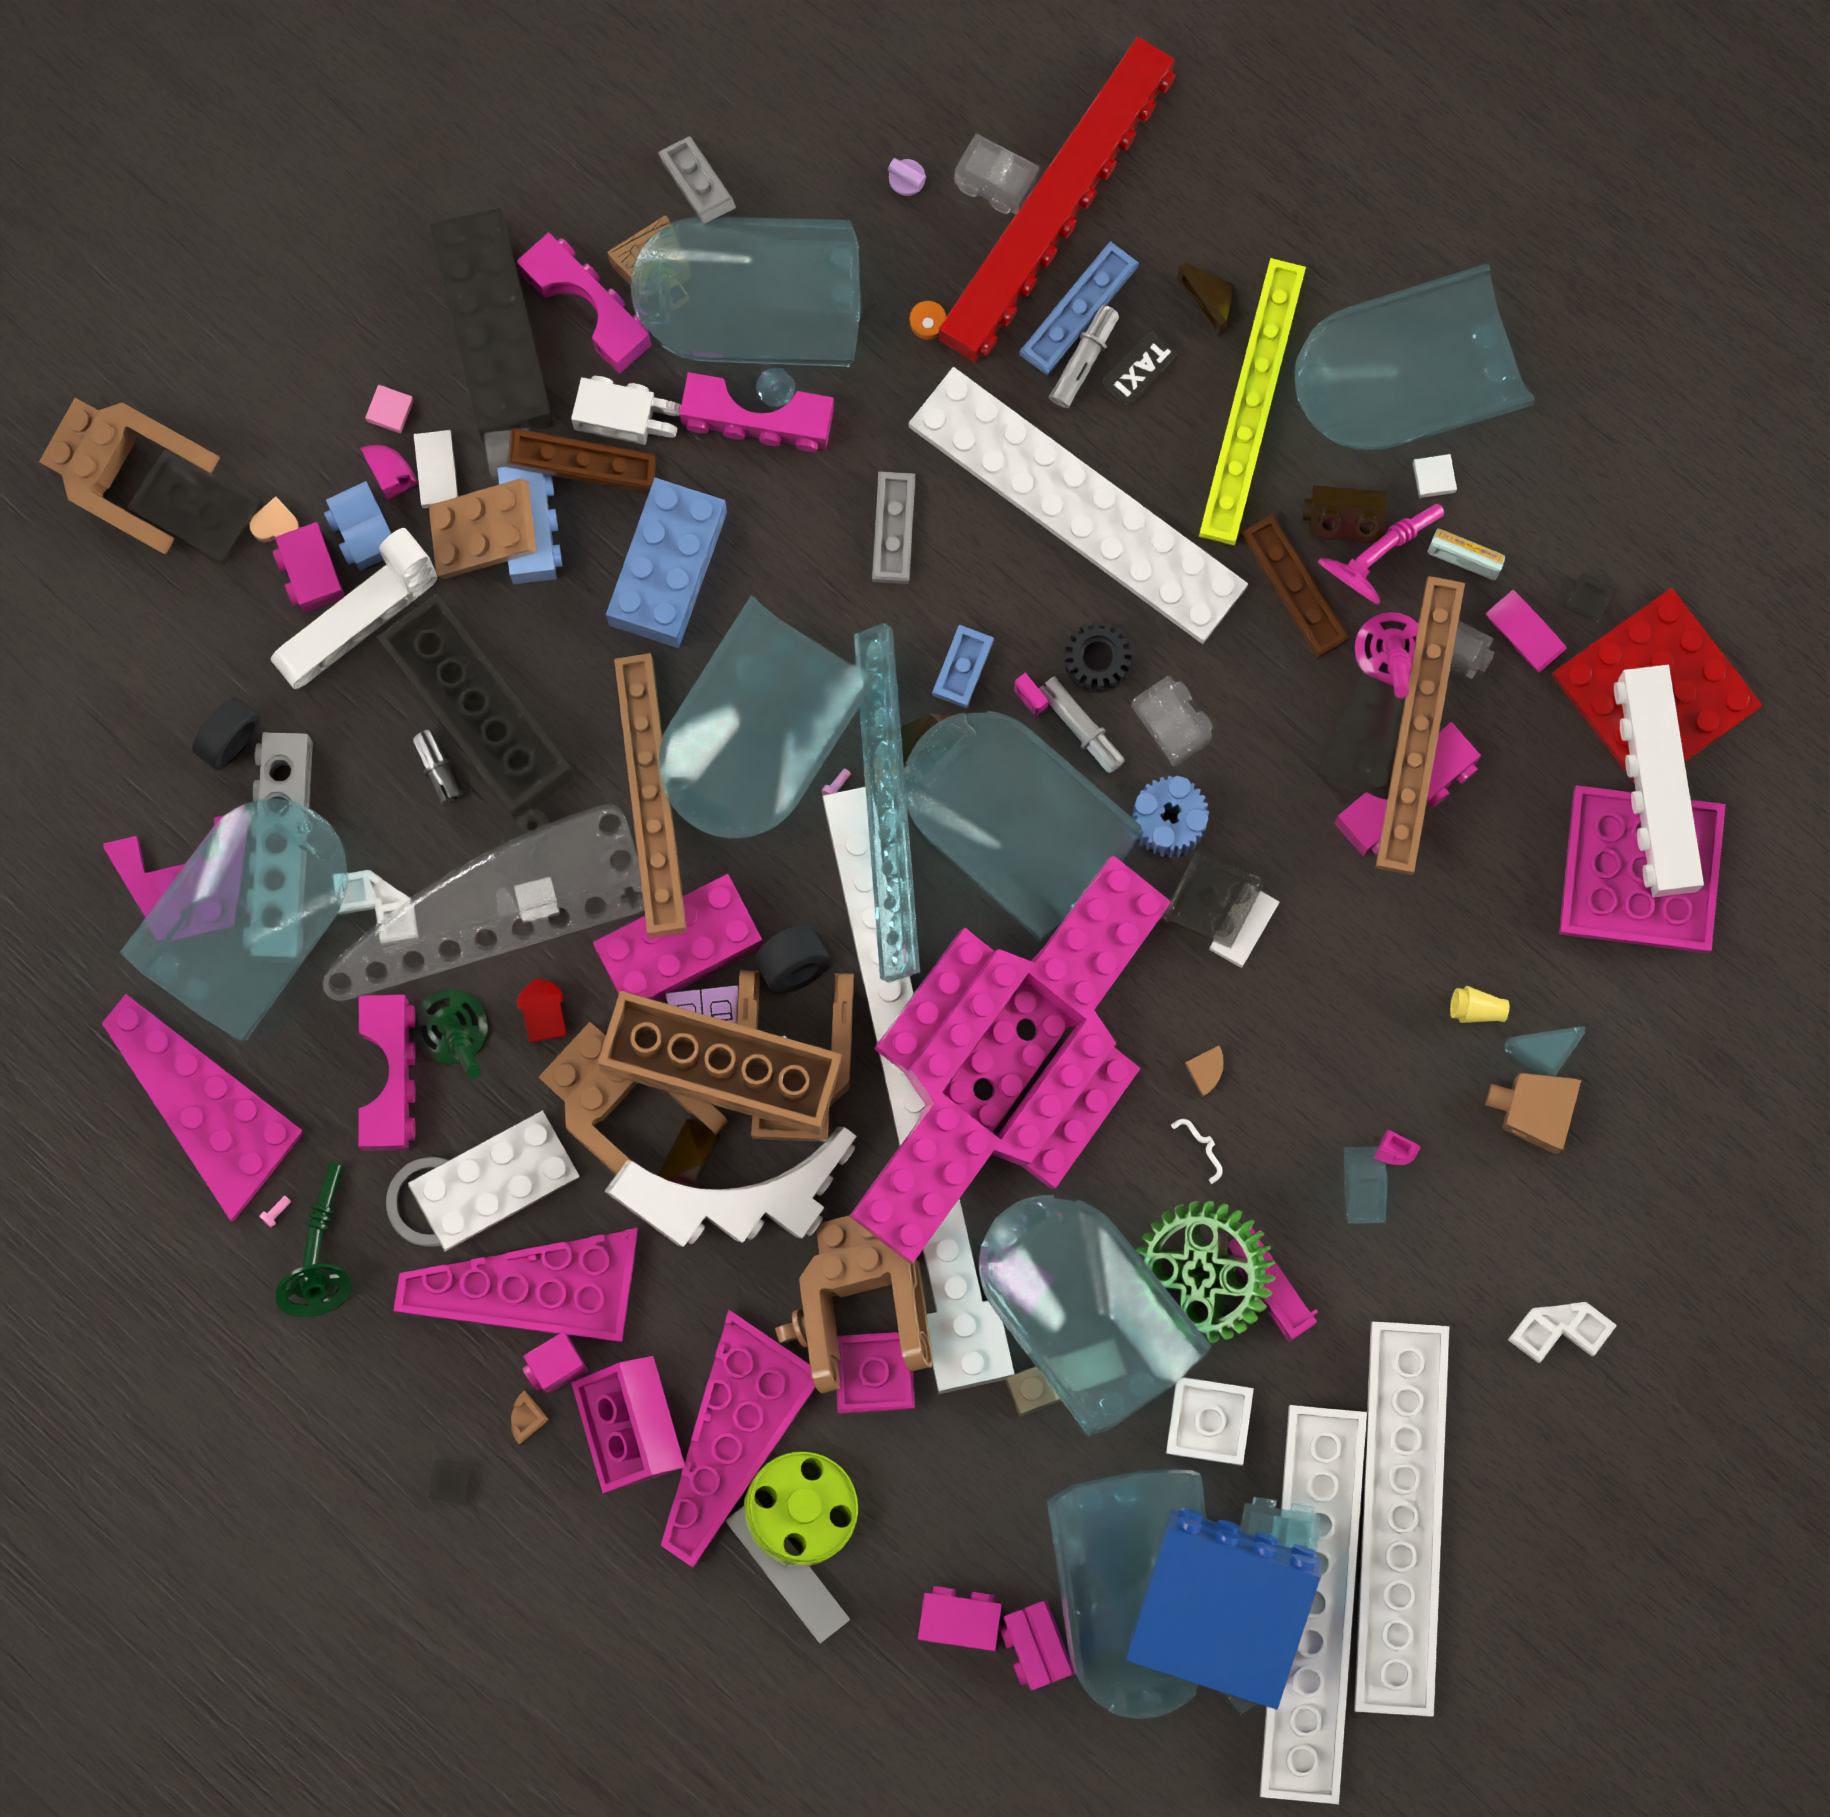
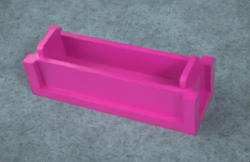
M1251 1228L1249 1231L1253 1235L1255 1231ZM1235 1238L1228 1242V1255L1246 1257L1243 1248ZM1260 1240L1257 1241L1259 1247L1264 1246ZM1269 1252L1263 1254L1264 1260H1273ZM1275 1262L1274 1265L1265 1269V1274L1273 1275L1276 1278L1274 1281L1263 1286L1271 1290L1273 1294L1268 1298L1259 1299L1267 1305V1312L1287 1341L1290 1342L1317 1323L1314 1315L1318 1311L1315 1309L1310 1313ZM1237 1267L1242 1276L1248 1282V1274L1246 1273V1271L1241 1267Z

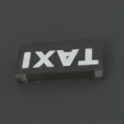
M1151 329L1101 381V385L1125 407L1129 408L1178 357V353Z

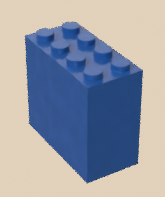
M1181 1508L1180 1511L1171 1509L1130 1637L1126 1661L1278 1710L1321 1578V1557L1315 1555V1550L1304 1545L1294 1544L1293 1548L1279 1544L1276 1537L1267 1533L1256 1532L1254 1536L1240 1531V1526L1230 1521L1218 1520V1523L1202 1519L1203 1515L1189 1508Z

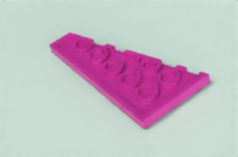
M125 994L102 1024L230 1221L234 1222L305 1132Z
M633 1228L612 1234L596 1235L570 1242L554 1243L497 1256L481 1257L455 1264L439 1265L399 1273L393 1311L395 1313L553 1334L564 1332L568 1336L622 1343L639 1229Z
M729 1309L684 1463L685 1467L681 1473L680 1482L661 1543L663 1548L693 1568L816 1388L810 1364Z

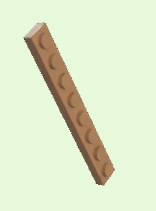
M1428 576L1426 580L1408 680L1409 695L1405 697L1375 868L1408 875H1413L1415 870L1465 587L1463 582Z
M651 653L614 659L647 934L649 939L687 933L653 658Z

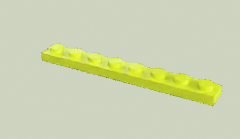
M1270 258L1199 537L1235 546L1306 269L1304 266Z

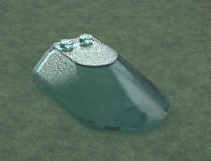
M699 217L685 218L659 230L642 248L635 262L631 277L633 306L645 330L648 329L663 344L662 347L687 359L705 362L849 367L855 359L861 314L859 242L851 220L717 217L703 224Z
M1488 263L1359 303L1329 315L1309 333V337L1298 354L1295 366L1296 394L1307 419L1326 438L1344 447L1356 450L1375 451L1396 447L1534 406L1535 402L1533 394L1529 393L1521 379L1497 308L1491 280V270Z
M751 595L665 730L659 749L658 769L660 781L667 799L686 822L700 831L713 836L730 839L746 838L772 829L786 819L797 806L878 676L842 660L777 618L759 603L757 598Z
M988 711L987 713L964 714L963 712L938 722L916 743L905 767V801L910 817L920 833L1039 941H1042L1057 930L1106 860L1114 855L1123 862L1142 833V827L1031 729L1018 720L1001 713Z
M264 799L241 805L226 814L210 830L120 953L143 975L198 1015L238 1040L245 1042L342 906L347 892L348 874L345 850L339 836L322 816L296 802L282 799Z
M1054 1195L1034 1196L1008 1207L990 1226L982 1243L979 1257V1272L984 1293L994 1311L1088 1437L1112 1429L1167 1391L1209 1352L1211 1348L1210 1343L1109 1218L1093 1206L1080 1200L1073 1202L1054 1198Z
M1141 1470L1068 1486L1048 1499L1047 1505L1069 1654L1074 1673L1085 1692L1099 1705L1114 1714L1133 1719H1149L1169 1714L1189 1702L1197 1694L1196 1689L1200 1685L1128 1662L1126 1657L1130 1637L1171 1509L1180 1511L1181 1508H1189L1198 1511L1203 1515L1202 1519L1207 1520L1201 1475L1193 1470Z

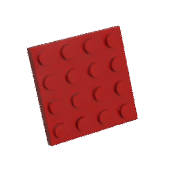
M1670 588L1559 667L1551 675L1626 774L1625 759L1626 755H1630L1628 741H1623L1621 737L1620 719L1624 718L1622 704L1617 705L1614 695V683L1618 682V678L1624 670L1669 665L1684 763L1762 707L1761 702L1673 588Z

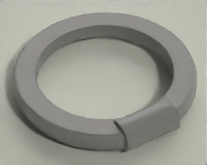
M435 1156L415 1159L407 1163L396 1173L388 1187L386 1196L388 1218L396 1232L413 1244L426 1247L441 1245L435 1234H421L413 1231L405 1224L398 1208L400 1190L407 1179L413 1174L425 1169H435L450 1161L448 1159Z

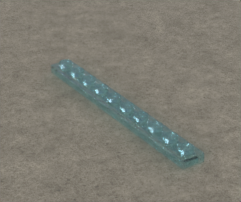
M883 623L854 634L879 972L880 979L890 983L920 973L893 628Z

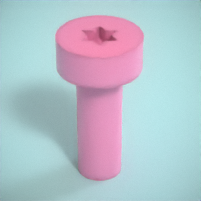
M844 768L830 786H824L821 790L823 795L838 793L837 791L851 773Z
M284 1195L268 1213L263 1211L259 1218L268 1227L272 1228L276 1224L274 1219L291 1201Z

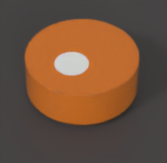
M923 301L918 303L910 313L912 332L924 340L939 337V327L946 319V313L942 306L936 302Z

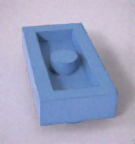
M959 625L933 689L932 696L967 709L994 642V637Z

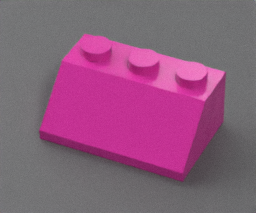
M653 1356L620 1362L571 1382L602 1493L654 1479L685 1467Z

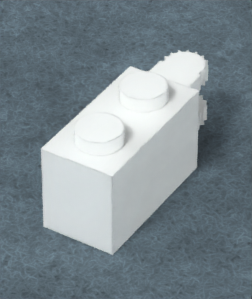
M592 376L591 379L581 377L571 420L574 430L646 445L648 434L669 438L676 436L677 427L670 423L652 420L654 412L678 416L680 415L681 405L676 402L655 398L654 392H649L647 387L640 384L629 383L625 387L615 385L612 380L602 376Z

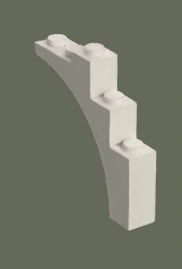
M837 1127L829 1136L828 1142H824L812 1155L792 1169L766 1181L740 1188L699 1189L667 1181L648 1172L633 1161L627 1160L604 1192L676 1245L682 1247L687 1242L693 1244L705 1228L701 1223L704 1218L734 1240L742 1243L746 1238L752 1240L764 1224V1221L760 1219L763 1214L793 1236L803 1238L805 1234L808 1236L812 1235L823 1219L819 1214L824 1207L812 1198L815 1194L821 1196L833 1180V1177L829 1174L837 1163L843 1165L855 1149L852 1142L857 1136L845 1127Z

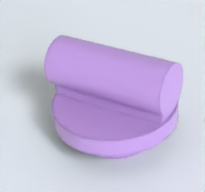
M894 158L888 167L889 183L896 193L911 196L923 188L926 176L924 169L918 162L910 159L899 161Z

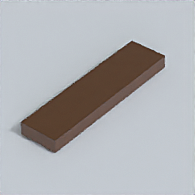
M513 428L509 437L506 467L649 493L655 476L656 455Z
M1274 514L1241 531L1242 539L1315 658L1318 659L1348 642L1349 637Z

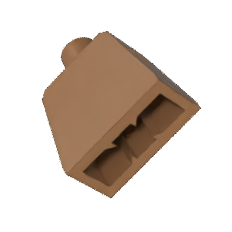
M1519 1073L1515 1077L1512 1089L1491 1084L1485 1106L1506 1111L1502 1124L1503 1130L1551 1153L1559 1154L1565 1145L1581 1080Z

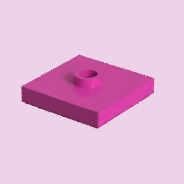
M899 1332L838 1336L841 1360L837 1361L840 1378L839 1386L841 1387V1389L837 1390L838 1414L916 1410L914 1371H910L904 1362Z

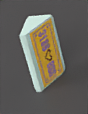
M1442 529L1436 530L1427 551L1432 556L1493 581L1497 579L1505 560L1503 554Z

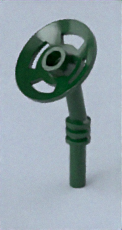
M442 990L427 997L415 1013V1028H412L413 1037L418 1048L426 1057L437 1063L446 1065L461 1063L469 1078H477L481 1074V1068L474 1056L483 1047L488 1034V1019L483 1007L473 996L459 990ZM450 999V1007L438 1010L433 1016L426 1013L436 1002ZM464 1002L475 1012L478 1026L472 1025L469 1013L462 1007ZM458 1012L464 1016L466 1025H462L456 1016ZM427 1026L429 1037L437 1045L435 1050L426 1043L422 1034V1027ZM433 1026H437L443 1035L441 1040L435 1036Z
M329 1162L317 1203L311 1206L314 1212H309L308 1215L311 1220L306 1222L309 1228L302 1267L286 1275L279 1282L275 1290L277 1306L284 1313L294 1317H315L331 1312L342 1305L351 1293V1279L344 1269L332 1264H318L323 1231L328 1230L326 1223L331 1221L328 1215L333 1214L334 1210L331 1209V1205L343 1170V1166ZM322 1270H328L334 1272L335 1274L328 1275V1273ZM335 1285L339 1286L338 1289L330 1297L322 1300V1298L326 1297L328 1294L332 1292ZM295 1293L298 1297L307 1299L308 1304L295 1303L288 1298Z

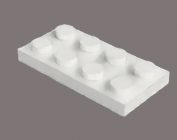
M541 1111L408 1183V1186L444 1251H447L576 1181L580 1176L546 1115Z

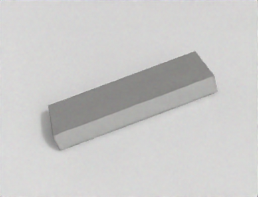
M691 136L658 152L662 163L703 224L736 208L733 198Z
M878 472L872 582L909 584L915 474Z

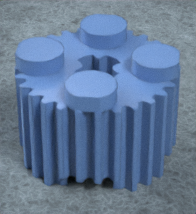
M1169 776L1168 780L1161 777L1159 782L1153 780L1152 785H1146L1145 791H1140L1132 813V823H1134L1132 831L1136 833L1135 839H1140V846L1145 845L1146 850L1153 849V854L1160 852L1162 857L1166 853L1169 857L1175 855L1179 858L1181 853L1187 855L1188 850H1194L1196 843L1199 844L1201 837L1204 836L1209 820L1208 803L1204 802V795L1200 796L1201 790L1194 789V783L1191 784L1187 778L1180 776L1173 778ZM1166 811H1171V813L1174 812L1178 815L1175 824H1171L1170 820L1166 822L1162 820Z

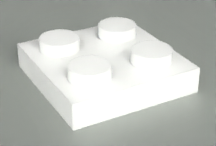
M1177 1377L1166 1454L1242 1466L1254 1388Z

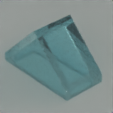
M1580 1026L1511 1037L1504 1043L1505 1051L1537 1074L1555 1077L1585 1035V1028Z
M1379 1146L1343 1148L1347 1224L1386 1222L1387 1171L1384 1162L1374 1159Z

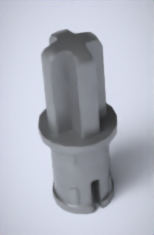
M425 730L418 733L413 738V742L426 767L423 772L426 776H430L441 804H447L456 800L455 796L457 798L463 796V792L460 790L450 768L452 761L445 758L432 730Z

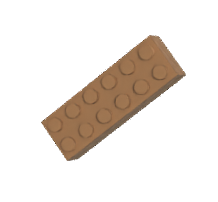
M620 991L598 1060L600 1072L821 1135L842 1066V1054Z

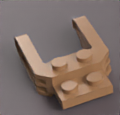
M74 398L39 462L62 475L69 501L166 555L175 538L104 499L103 493L110 488L132 449L137 434L145 436L209 473L213 472L220 457L124 403L97 410Z
M740 970L737 1024L758 1030L759 970ZM835 973L831 1051L842 1054V1066L829 1107L850 1089L854 974ZM829 1109L821 1135L752 1116L751 1138L828 1142Z
M589 1022L538 1078L565 1102V1119L568 1132L617 1175L625 1162L631 1160L595 1128V1125L603 1122L638 1083L600 1072L598 1060L606 1036ZM665 1091L688 1113L694 1114L715 1136L729 1122L710 1103Z
M849 1216L821 1222L816 1229L819 1255L813 1257L799 1278L810 1367L817 1390L820 1393L841 1389L839 1386L840 1378L837 1361L841 1360L833 1296L844 1297L891 1284L904 1362L910 1371L931 1367L933 1354L920 1262L915 1260L914 1263H908Z

